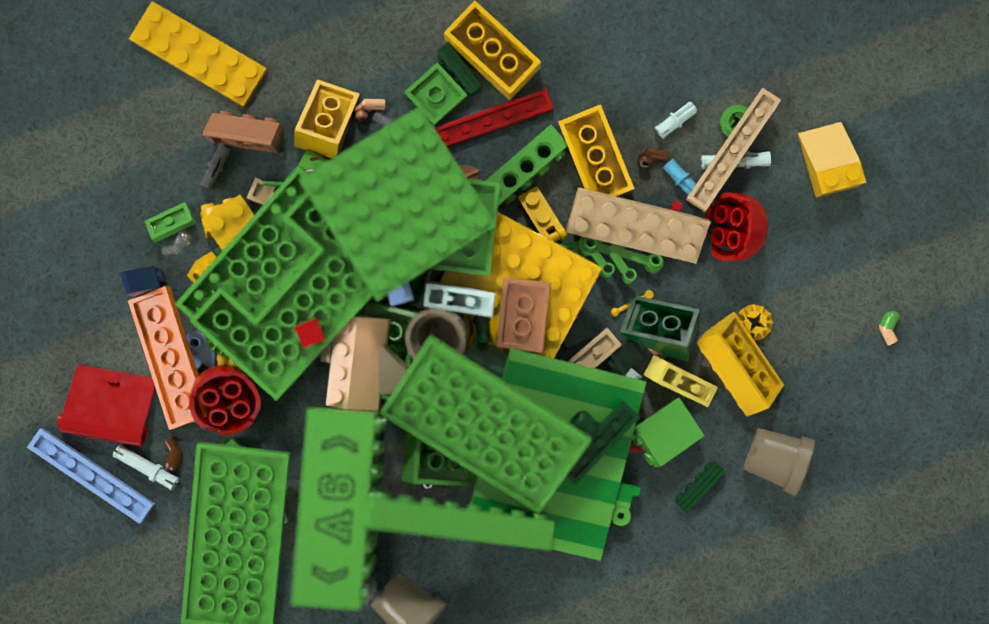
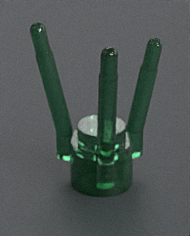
M432 269L427 271L422 290L415 288V292H413V279L409 281L414 300L410 301L409 306L427 310V307H424L426 283L430 282ZM444 270L439 271L434 282H440Z

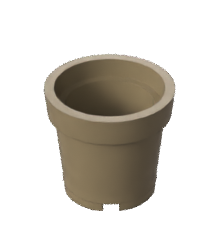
M440 308L423 311L416 315L408 325L406 331L407 349L412 358L415 359L429 336L432 335L439 341L444 340L447 346L463 355L472 336V323L469 317L462 312Z
M757 428L743 469L783 487L782 491L796 496L806 475L815 439L803 436L796 438Z
M401 572L383 588L384 591L374 599L370 607L387 624H433L448 603L438 596H432Z

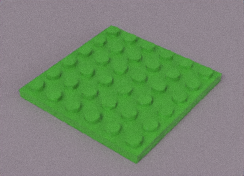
M420 106L299 179V183L376 301H379L497 226Z

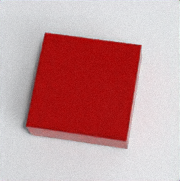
M317 317L294 327L303 349L326 340Z

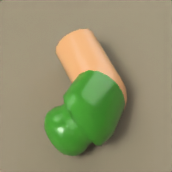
M896 311L885 313L879 324V330L887 345L898 341L893 331L900 319Z

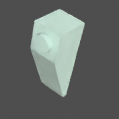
M433 281L426 283L424 307L493 317L496 293Z

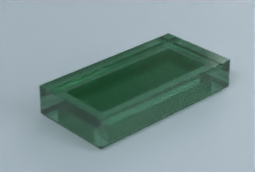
M476 337L465 357L479 366H484L486 370L502 378L508 354L489 343L478 344Z

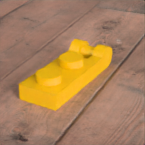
M537 186L518 196L519 202L539 234L554 242L560 239L563 241L568 238L565 229L558 221ZM555 229L556 232L550 235L547 233L548 231Z

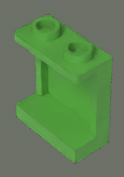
M675 398L656 413L636 425L632 440L637 446H641L645 452L643 455L648 464L654 467H661L704 437V434L681 399Z

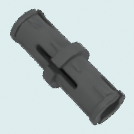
M220 144L217 145L218 147L211 162L208 161L206 165L208 168L199 184L212 191L220 173L224 172L223 166L231 152V149Z

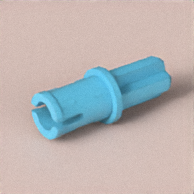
M673 158L663 169L676 182L675 185H679L689 195L696 184L688 176L690 173H686Z

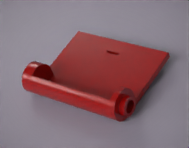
M77 365L63 413L57 419V427L60 428L62 433L143 447L148 433L146 421L156 389L153 378Z

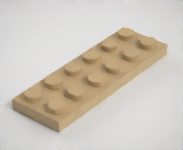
M578 187L566 227V233L696 264L710 225V220Z

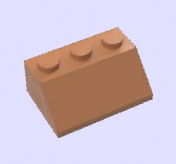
M220 111V114L212 113L203 130V136L213 144L279 153L283 127L278 123V120L273 118H264L263 121L256 120V117L252 115L242 114V117H236L231 112Z

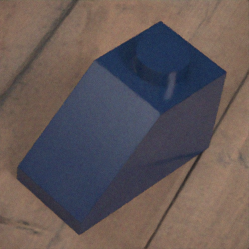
M154 266L120 272L126 294L134 297H139L164 287V283H166L164 272L162 270L159 271V268Z

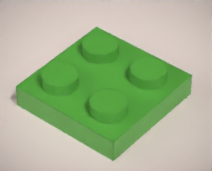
M438 62L404 91V94L417 108L421 107L434 127L468 97Z

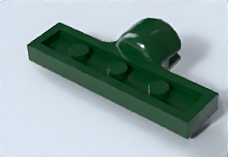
M622 400L602 421H596L585 410L575 414L569 421L571 425L591 437L590 443L566 475L574 484H577L639 420L640 416L625 401Z

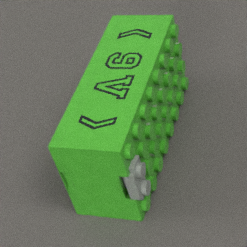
M333 407L307 409L291 605L360 610L363 604H369L370 600L374 599V595L377 593V581H375V577H371V572L376 568L377 554H373V548L378 544L379 531L367 528L362 523L367 495L375 496V492L382 493V485H378L379 477L383 476L384 462H380V455L385 453L386 439H382V431L387 429V418L379 414L380 411L349 410Z

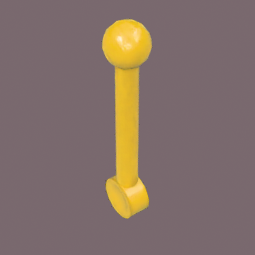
M648 290L641 297L651 299L654 294L651 290ZM631 302L618 309L613 308L611 315L617 317L620 312L629 308Z

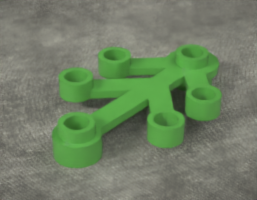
M583 236L578 241L580 252L585 256H591L595 263L602 267L600 274L604 278H609L613 275L615 265L622 275L623 282L627 284L633 283L637 273L634 269L628 268L623 259L644 264L645 269L652 274L658 273L664 265L663 258L658 254L647 256L625 250L627 247L616 244L610 246L602 244L604 241ZM586 242H591L593 246L589 247ZM601 253L608 255L614 263V265L612 263L605 262ZM652 259H656L659 264H654ZM605 267L609 268L611 272H610V273L605 272V271H604V268H605ZM626 273L631 274L633 278H627Z

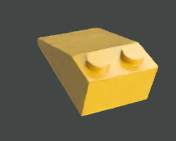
M317 79L295 128L293 146L304 150L309 149L316 154L331 159L338 156L360 94Z
M841 122L798 133L816 198L859 187L866 183L860 159Z

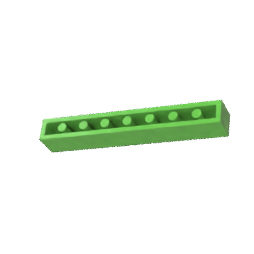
M375 492V496L367 495L362 523L367 528L551 550L555 522L548 520L547 515L533 513V517L525 516L526 512L512 510L511 514L503 513L504 509L490 507L489 511H483L481 506L467 504V508H460L459 503L445 501L444 505H437L436 500L422 498L421 502H414L413 497L399 495L398 499L389 498L390 494Z

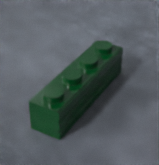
M449 42L437 50V58L441 63L444 61L447 65L445 66L446 70L449 73H453L455 82L463 86L462 90L467 95L469 94L472 97L482 89L480 83Z
M708 462L704 467L705 470L695 476L696 480L693 483L687 484L685 487L686 491L676 496L674 503L685 513H688L725 473L716 462Z

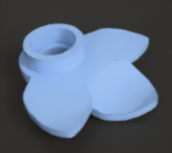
M199 330L188 333L186 337L197 370L201 364L209 368L216 365V353L208 347L206 336ZM193 339L198 340V346L193 344Z

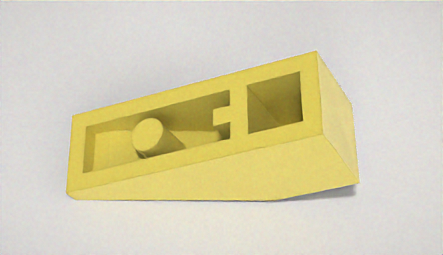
M653 355L644 373V376L706 407L709 406L718 389L717 386Z

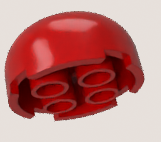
M728 192L719 195V199L714 205L709 206L705 217L711 220L715 216L718 223H728L730 227H717L713 230L711 235V254L722 261L747 260L761 250L767 239L769 224L765 209L759 201L747 194ZM718 246H729L731 249L736 250L725 251Z
M217 365L205 370L195 380L190 392L189 408L193 419L202 429L206 428L218 433V435H234L246 430L253 424L261 406L258 384L240 367L234 365ZM199 391H201L200 400L202 404L209 406V417L203 418L198 403Z

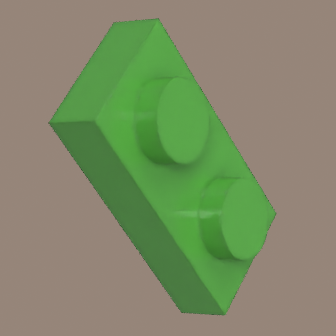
M186 202L145 220L151 240L155 243L196 224L190 207Z

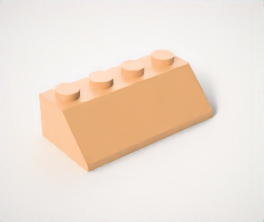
M356 314L333 339L326 406L349 410H380L382 394H379L378 347L388 344L390 319Z

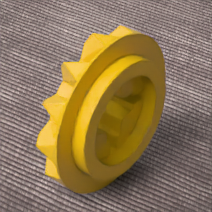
M756 304L748 305L738 313L737 316L754 341L765 338L771 332L773 321L771 313L765 307ZM759 315L758 322L763 327L755 326L751 329L752 323L747 318L754 319Z

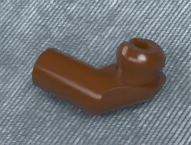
M648 148L638 156L637 163L641 168H648L655 160L668 162L670 151Z
M171 437L163 442L169 452L166 462L163 464V468L167 472L176 471L183 458L182 450L174 437Z

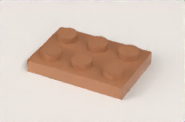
M504 277L497 347L544 352L551 282Z

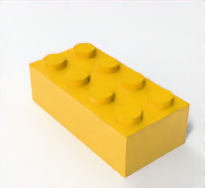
M476 1L444 32L445 41L449 42L465 60L509 100L540 69L541 61Z

